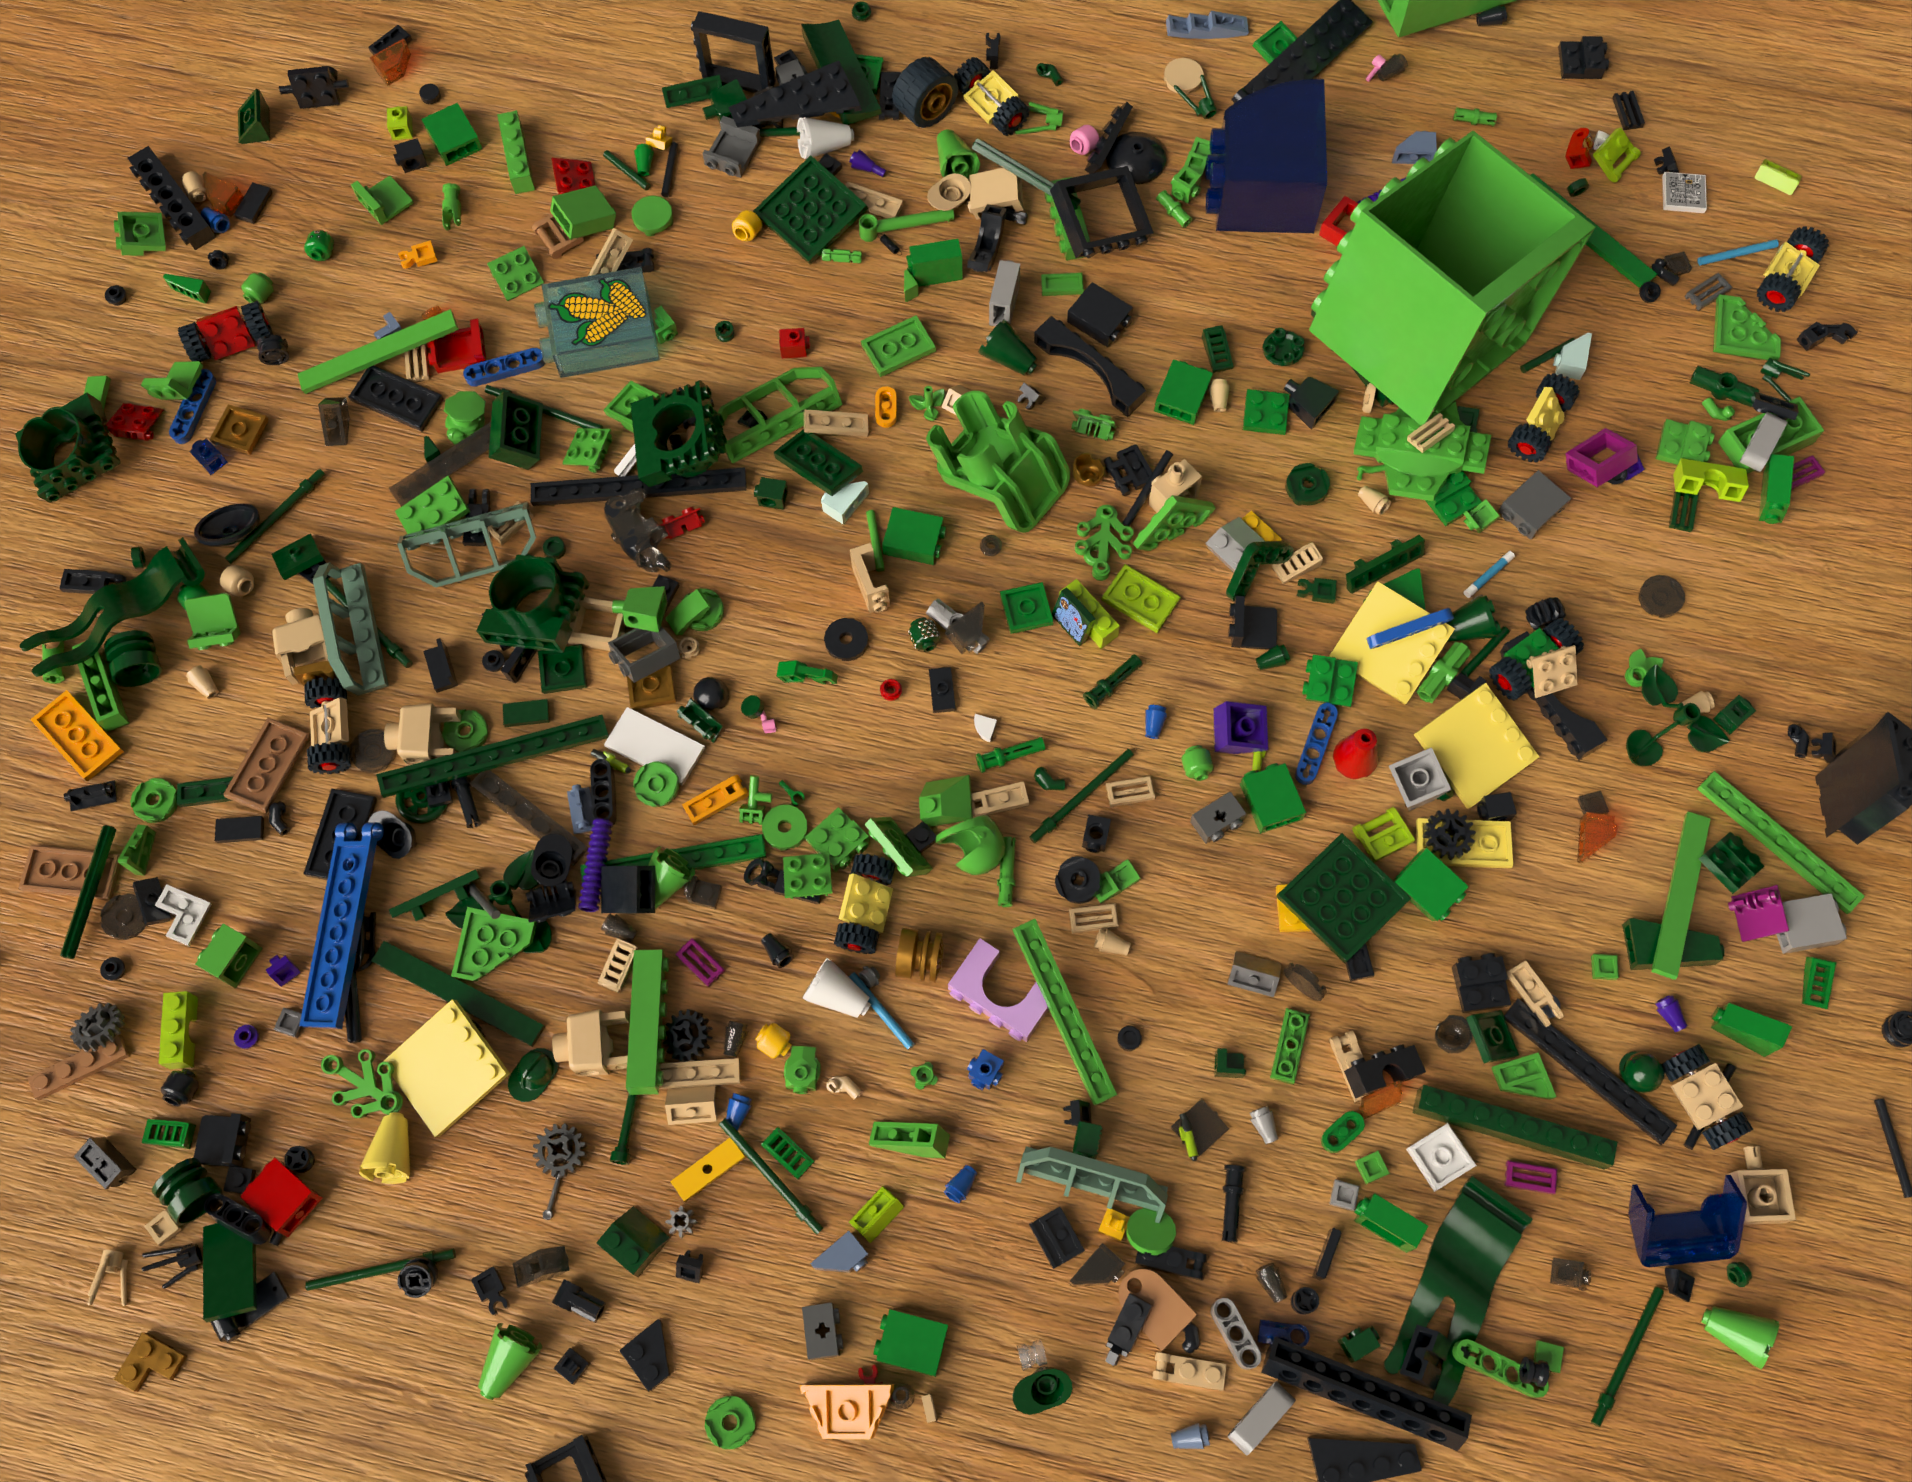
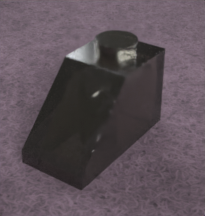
M346 397L325 398L318 404L325 446L347 445L350 421Z
M980 602L946 629L945 635L961 654L966 651L970 653L980 645L978 642L982 635L985 606L983 602Z
M1102 1243L1073 1276L1069 1284L1072 1287L1108 1285L1111 1280L1116 1283L1125 1273L1122 1270L1125 1263Z
M565 1246L540 1249L514 1262L513 1268L517 1287L520 1288L548 1280L569 1271V1259Z

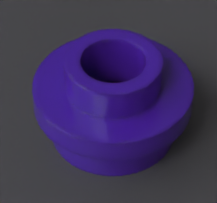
M251 1025L239 1027L234 1034L235 1044L242 1049L253 1047L259 1038L257 1029ZM245 1033H248V1038L246 1040H242V1036Z

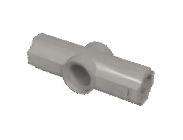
M939 598L926 611V615L947 630L950 637L958 639L977 655L986 647L990 640L989 637L969 623L965 615L955 612ZM955 623H960L963 626V628L958 630L955 629L952 625Z

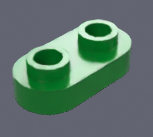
M1354 1111L1343 1114L1322 1134L1321 1144L1323 1148L1330 1153H1338L1363 1131L1365 1126L1363 1117ZM1347 1121H1352L1355 1125V1128L1349 1129L1347 1127ZM1330 1137L1337 1139L1336 1145H1332L1329 1142Z

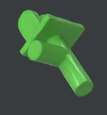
M750 775L748 804H742L739 808L740 823L749 821V824L759 822V825H762L766 806L757 805V802L772 801V793L758 792V775Z

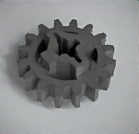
M99 1003L96 1009L91 1006L87 1014L82 1012L80 1020L74 1021L77 1026L71 1028L70 1031L73 1034L70 1038L79 1049L83 1048L85 1052H88L90 1049L97 1051L100 1045L105 1048L106 1042H114V1036L121 1034L119 1028L125 1026V1023L122 1021L125 1016L116 1005L112 1006L110 1003H107L105 1006Z
M565 1123L561 1129L557 1124H553L552 1131L545 1128L546 1135L544 1137L538 1135L537 1138L540 1140V1143L533 1144V1147L538 1150L537 1153L533 1154V1158L540 1159L536 1166L538 1168L544 1167L542 1172L546 1175L551 1171V1175L554 1178H557L558 1172L564 1178L567 1177L568 1170L576 1173L575 1165L582 1166L583 1163L580 1161V1158L587 1157V1154L582 1151V1149L587 1147V1144L580 1142L584 1136L581 1133L575 1135L577 1129L572 1127L569 1130L568 1125ZM561 1135L559 1139L551 1140L553 1137ZM573 1141L575 1143V1154L572 1153L571 1147ZM554 1145L557 1148H562L564 1152L568 1155L566 1156L564 1154L556 1152V1149H554L552 1146ZM545 1147L548 1149L547 1158H545ZM562 1162H569L564 1166H559V1164Z

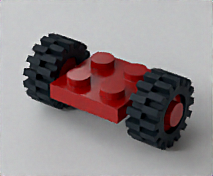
M259 301L241 306L244 319L238 307L235 306L197 319L196 323L179 327L178 334L189 359L192 362H201L210 359L212 353L214 359L217 360L255 347L253 338L257 342L263 336L269 338L270 335H273L269 320Z

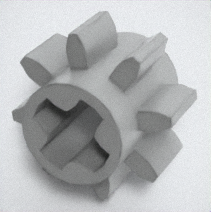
M680 1206L678 1212L670 1210L671 1220L665 1221L666 1224L672 1225L669 1233L673 1235L678 1231L681 1239L686 1232L693 1234L692 1224L698 1223L697 1220L691 1219L694 1211L689 1210L685 1213L683 1206ZM678 1218L685 1219L686 1225L684 1227L679 1225Z

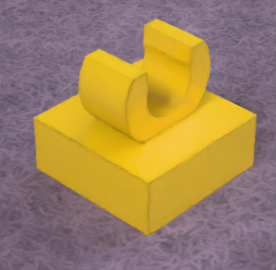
M658 125V128L655 127L653 133L646 137V144L662 150L670 147L672 137L666 136L667 127Z
M1107 1208L1098 1232L1121 1242L1130 1217Z

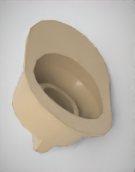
M956 173L949 174L928 190L927 198L929 203L938 210H952L961 206L971 192V185L965 176Z

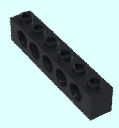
M149 146L128 157L132 164L129 167L136 178L141 177L139 182L146 192L148 190L151 191L149 195L155 204L160 203L162 205L159 209L166 218L171 217V220H169L170 224L176 232L178 230L182 232L179 236L186 245L190 243L194 250H197L216 238L209 225Z

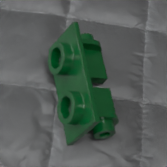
M690 698L686 707L681 706L677 710L678 717L680 719L683 718L688 724L694 726L693 728L704 739L715 743L723 725Z

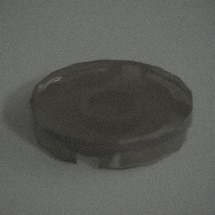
M1656 575L1650 577L1642 584L1638 599L1641 607L1647 613L1659 616V618H1667L1680 611L1685 602V593L1682 586L1675 579L1669 576Z
M369 729L361 732L350 745L351 761L358 769L365 773L384 771L396 757V750H387L384 741V731L380 729Z
M133 894L114 896L106 902L101 910V928L106 934L117 940L134 938L146 927L137 898Z
M1289 963L1284 969L1287 979L1309 998L1321 1001L1327 994L1326 987L1324 985L1320 987L1318 984V977L1302 965L1296 964L1294 966L1293 963Z

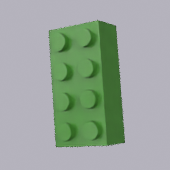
M1801 397L1789 401L1798 405L1799 413L1795 420L1789 418L1785 420L1787 425L1771 454L1788 456L1814 444L1824 432V429ZM1762 413L1727 429L1718 441L1733 465L1737 468L1746 469L1747 474L1755 470L1739 461L1766 413Z

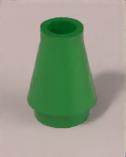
M639 144L634 150L638 175L646 177L650 175L654 151L648 144Z

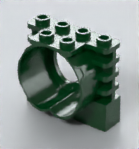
M701 380L696 381V385L692 387L689 384L685 385L684 390L681 391L676 388L672 390L670 395L665 392L661 394L659 399L652 395L630 403L638 478L648 487L672 480V474L684 477L697 476L705 472L713 463L718 462L720 454L726 453L725 445L727 444V439L723 432V426L725 425L723 416L713 409L710 400L712 397L711 389ZM695 417L696 425L691 438L680 448L669 451L667 440L672 431L683 421Z
M88 393L81 395L62 407L48 409L42 417L30 419L22 430L15 433L18 441L19 456L22 462L31 468L30 474L35 478L33 483L39 489L37 491L38 497L47 502L59 500L64 495L77 490L78 487L93 481L96 477L114 469V467L121 463L119 457L115 455L117 450L112 446L113 439L108 435L109 428L104 424L107 422V418L100 400ZM77 436L76 445L72 453L64 462L55 467L54 455L58 446L64 442H72Z
M529 554L516 555L515 560L508 563L493 578L489 587V596L493 608L485 610L476 631L485 643L564 653L573 631L569 625L571 622H575L576 616L574 613L580 610L579 601L584 600V589L587 590L590 584L580 572H563L557 561L552 557H535ZM541 589H551L548 597L536 608L528 612L516 611L520 602L529 594Z

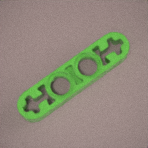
M1469 1339L1459 1340L1453 1346V1356L1459 1363L1532 1398L1543 1397L1548 1392V1382L1544 1387H1540V1390L1533 1391L1534 1387L1532 1385L1522 1383L1519 1377L1520 1364ZM1468 1346L1467 1351L1472 1354H1478L1476 1358L1473 1356L1463 1357L1464 1352L1461 1351V1347ZM1486 1355L1491 1356L1495 1362L1494 1368L1491 1371L1487 1370L1483 1365V1359ZM1510 1366L1515 1368L1518 1373V1378L1514 1382L1510 1381L1506 1375V1371Z

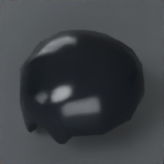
M706 677L695 685L693 699L704 710L722 709L729 700V689L721 680L714 677Z

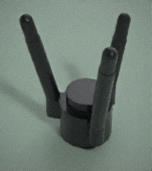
M190 1243L182 1247L143 1253V1258L177 1254L174 1257L144 1266L142 1271H148L174 1262H178L180 1268L185 1267V1270L162 1285V1288L166 1289L190 1272L198 1270L197 1264L203 1262V1257L197 1244L192 1245Z

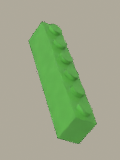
M662 949L634 950L626 1089L630 1095L659 1094V1086H663L664 1076L663 1071H660V1063H664L665 1051L664 1048H661V1043L666 1038V1027L662 1023L663 1017L667 1016V1003L664 1002V994H668V980H665V972H669V958L665 957Z

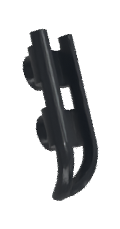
M371 912L370 917H365L363 914L354 972L365 970L372 964L371 960L375 955L376 912ZM366 932H370V940L366 939ZM364 954H370L367 962L361 966Z

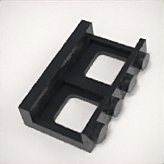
M580 1435L573 1439V1442L533 1463L525 1465L528 1470L525 1472L527 1482H544L541 1477L542 1471L570 1456L574 1459L582 1482H607L587 1435Z

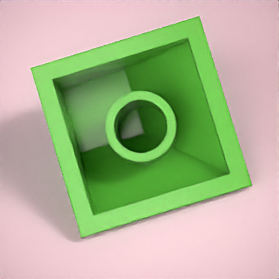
M965 775L926 782L919 796L920 820L932 827L972 819L970 776Z

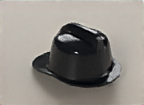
M381 810L375 812L369 818L368 822H379L383 826V837L377 841L376 845L392 858H403L410 852L411 848L417 846L414 828L410 824L402 822L394 814Z
M548 834L537 842L531 865V874L539 884L547 887L556 886L566 880L572 858L570 842L559 834Z

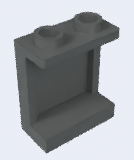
M723 116L720 120L721 131L709 151L704 150L702 153L704 164L710 169H717L730 176L741 178L761 143L760 130L754 126L737 127L733 119Z
M1538 470L1503 502L1499 513L1504 520L1511 522L1522 535L1532 539L1537 531L1557 513H1561L1566 508L1571 497Z

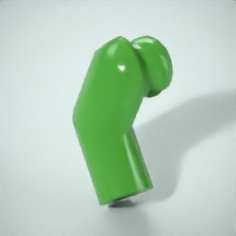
M1711 397L1702 402L1708 414L1714 419L1727 421L1735 414L1733 407L1719 408Z

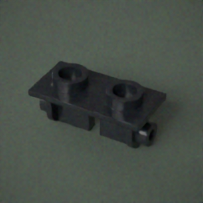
M114 780L70 789L67 793H64V799L66 802L70 801L71 812L117 802L116 782Z

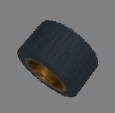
M921 57L910 63L897 78L892 92V101L895 107L916 126L921 128L930 127L937 124L951 110L958 95V81L932 57Z

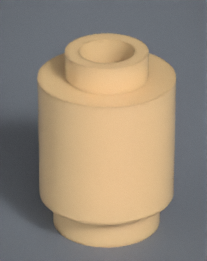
M194 171L185 173L182 177V185L189 200L192 202H203L209 196V192L202 177Z

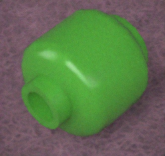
M260 272L258 274H250L241 285L244 293L243 297L249 303L259 301L260 304L265 303L274 291L272 280Z
M1202 746L1189 747L1181 758L1186 776L1196 781L1207 779L1214 769L1209 750Z

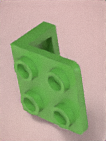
M199 361L175 362L166 378H144L141 386L148 390L149 395L160 400L188 399L193 392L196 380L201 375L203 364Z
M228 593L188 598L184 602L193 631L192 636L187 640L189 649L198 648V650H204L216 644L228 646L233 644L241 634Z

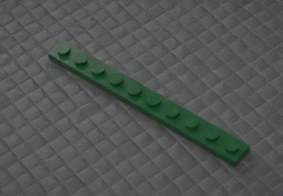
M598 715L379 773L376 776L383 798L599 741L608 738L609 735L603 715Z

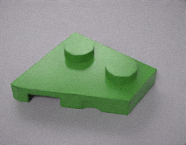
M138 824L118 858V863L135 875L145 876L156 832L147 825Z
M1539 1052L1491 1068L1500 1091L1550 1100L1557 1097Z

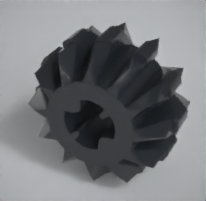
M1549 597L1548 599L1535 602L1534 605L1529 606L1525 611L1528 623L1535 630L1538 628L1543 629L1557 618L1564 619L1566 616L1565 608L1557 597Z

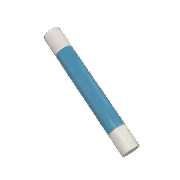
M1508 551L1464 591V595L1467 598L1474 595L1515 558L1514 553Z

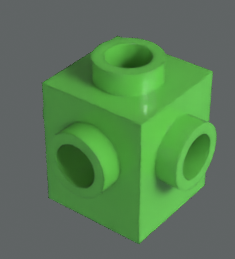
M1184 165L1172 178L1171 194L1176 199L1188 204L1201 191L1200 182L1202 175Z

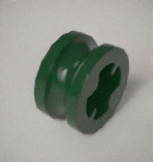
M721 321L716 324L715 333L719 341L729 342L734 338V328L729 321ZM724 329H728V331H726L725 334H722Z

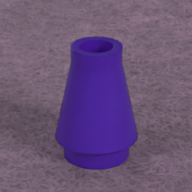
M1668 995L1655 1002L1657 1006L1656 1011L1666 1020L1674 1032H1678L1688 1026L1679 1001L1673 995Z

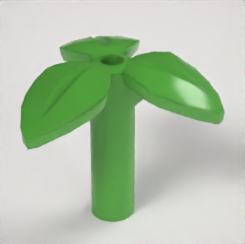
M926 386L924 388V397L920 395L909 396V401L915 409L923 410L926 408L924 417L927 420L934 421L939 417V412L933 406H941L944 402V389L933 392L931 386Z

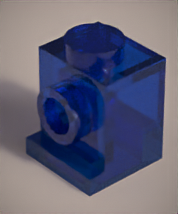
M207 438L203 441H196L189 451L210 475L228 463Z

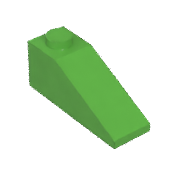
M874 1121L869 1145L920 1157L945 1158L950 1135L939 1124Z

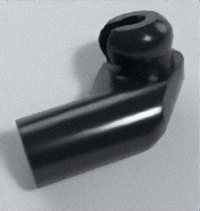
M1792 724L1788 727L1787 733L1796 745L1794 755L1798 758H1806L1809 735L1798 724Z
M279 801L272 803L269 807V823L281 836H284L290 831V828L282 820V813L286 812V805Z
M1191 1321L1183 1330L1185 1332V1341L1182 1343V1347L1187 1353H1193L1200 1346L1199 1329Z

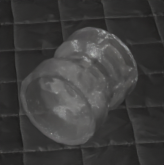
M1041 1339L1035 1340L1032 1346L1026 1344L1017 1345L1023 1371L1030 1369L1035 1363L1039 1366L1047 1365Z

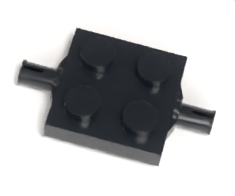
M328 66L288 70L287 74L291 85L279 86V92L281 95L292 93L296 97L300 109L340 105L337 89L349 88L348 79L335 80Z

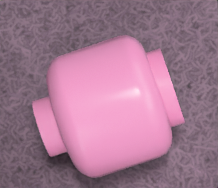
M1083 125L1071 133L1070 147L1079 155H1086L1097 148L1095 145L1099 141V134L1094 127Z

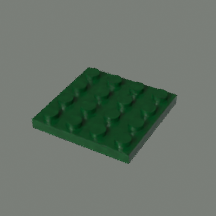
M810 155L753 212L811 265L822 254L823 249L828 248L868 207Z
M1343 833L1276 896L1344 963L1356 954L1411 899Z

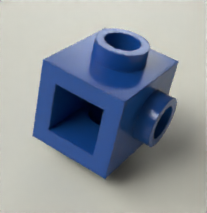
M983 1049L979 1057H973L968 1065L967 1070L970 1071L969 1079L972 1080L971 1084L980 1090H983L984 1087L990 1090L992 1085L997 1086L1003 1076V1073L1000 1071L1004 1066V1060Z

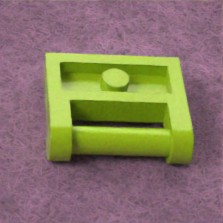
M1620 127L1611 133L1594 152L1593 157L1607 178L1615 183L1621 178V174L1640 157L1641 152L1632 145ZM1625 152L1627 156L1614 169L1612 165Z
M1394 807L1387 809L1386 813L1363 825L1358 824L1352 828L1355 836L1361 841L1374 863L1415 841ZM1389 821L1394 823L1393 826L1369 838L1367 832Z

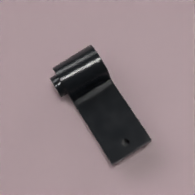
M273 1272L256 1284L257 1310L210 1322L221 1342L226 1341L230 1343L241 1336V1331L290 1298L277 1272Z

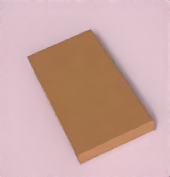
M267 717L224 792V797L267 814L269 807L275 801L310 738L309 733Z
M31 845L18 889L27 892L79 897L94 851ZM109 853L94 899L112 900L121 864L118 863L120 854Z

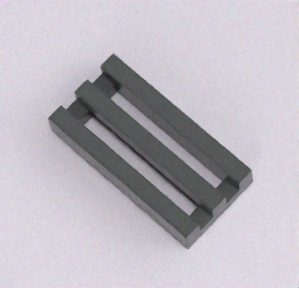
M1717 273L1687 292L1685 298H1690V303L1692 305L1696 304V309L1700 311L1714 302L1719 294L1725 295L1730 292L1732 286ZM1717 280L1719 281L1718 284L1709 288L1707 291L1700 294L1699 296L1695 295L1698 292L1705 289L1706 287H1708L1709 285L1716 282ZM1724 286V288L1701 302L1702 299Z

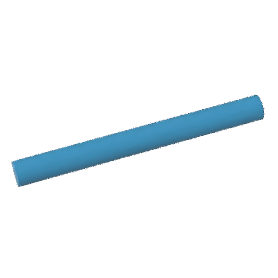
M1775 239L1699 257L1697 262L1701 266L1773 249L1779 246V242Z
M855 972L852 973L849 978L869 996L868 1002L871 1004L870 1006L907 1050L911 1049L915 1043Z

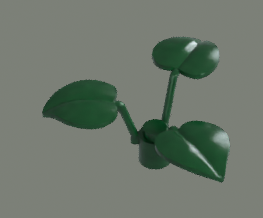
M1657 664L1650 668L1643 678L1642 694L1645 700L1652 706L1662 703L1665 708H1677L1673 715L1675 722L1653 738L1645 730L1633 731L1626 741L1628 756L1633 764L1644 767L1658 762L1662 756L1663 748L1656 740L1677 725H1687V728L1690 730L1688 740L1693 748L1700 752H1711L1730 741L1716 723L1708 717L1700 715V709L1696 704H1669L1675 701L1678 695L1675 682Z
M534 850L522 854L510 863L504 872V880H497L490 887L491 895H489V901L492 904L494 901L499 905L508 904L516 917L522 918L512 903V890H516L518 887L522 890H530L539 884L531 874ZM468 895V898L459 901L445 914L455 926L462 929L467 907L484 909L472 895ZM547 921L537 922L532 944L521 952L542 953L549 948L552 932Z

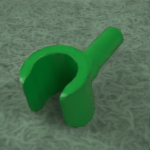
M783 780L779 782V785L791 797L792 805L798 806V803L793 799L795 796H800L802 800H805L802 792L794 791Z

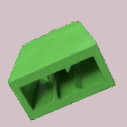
M665 587L631 588L628 590L625 600H613L612 612L623 614L624 623L627 627L659 632L668 603Z

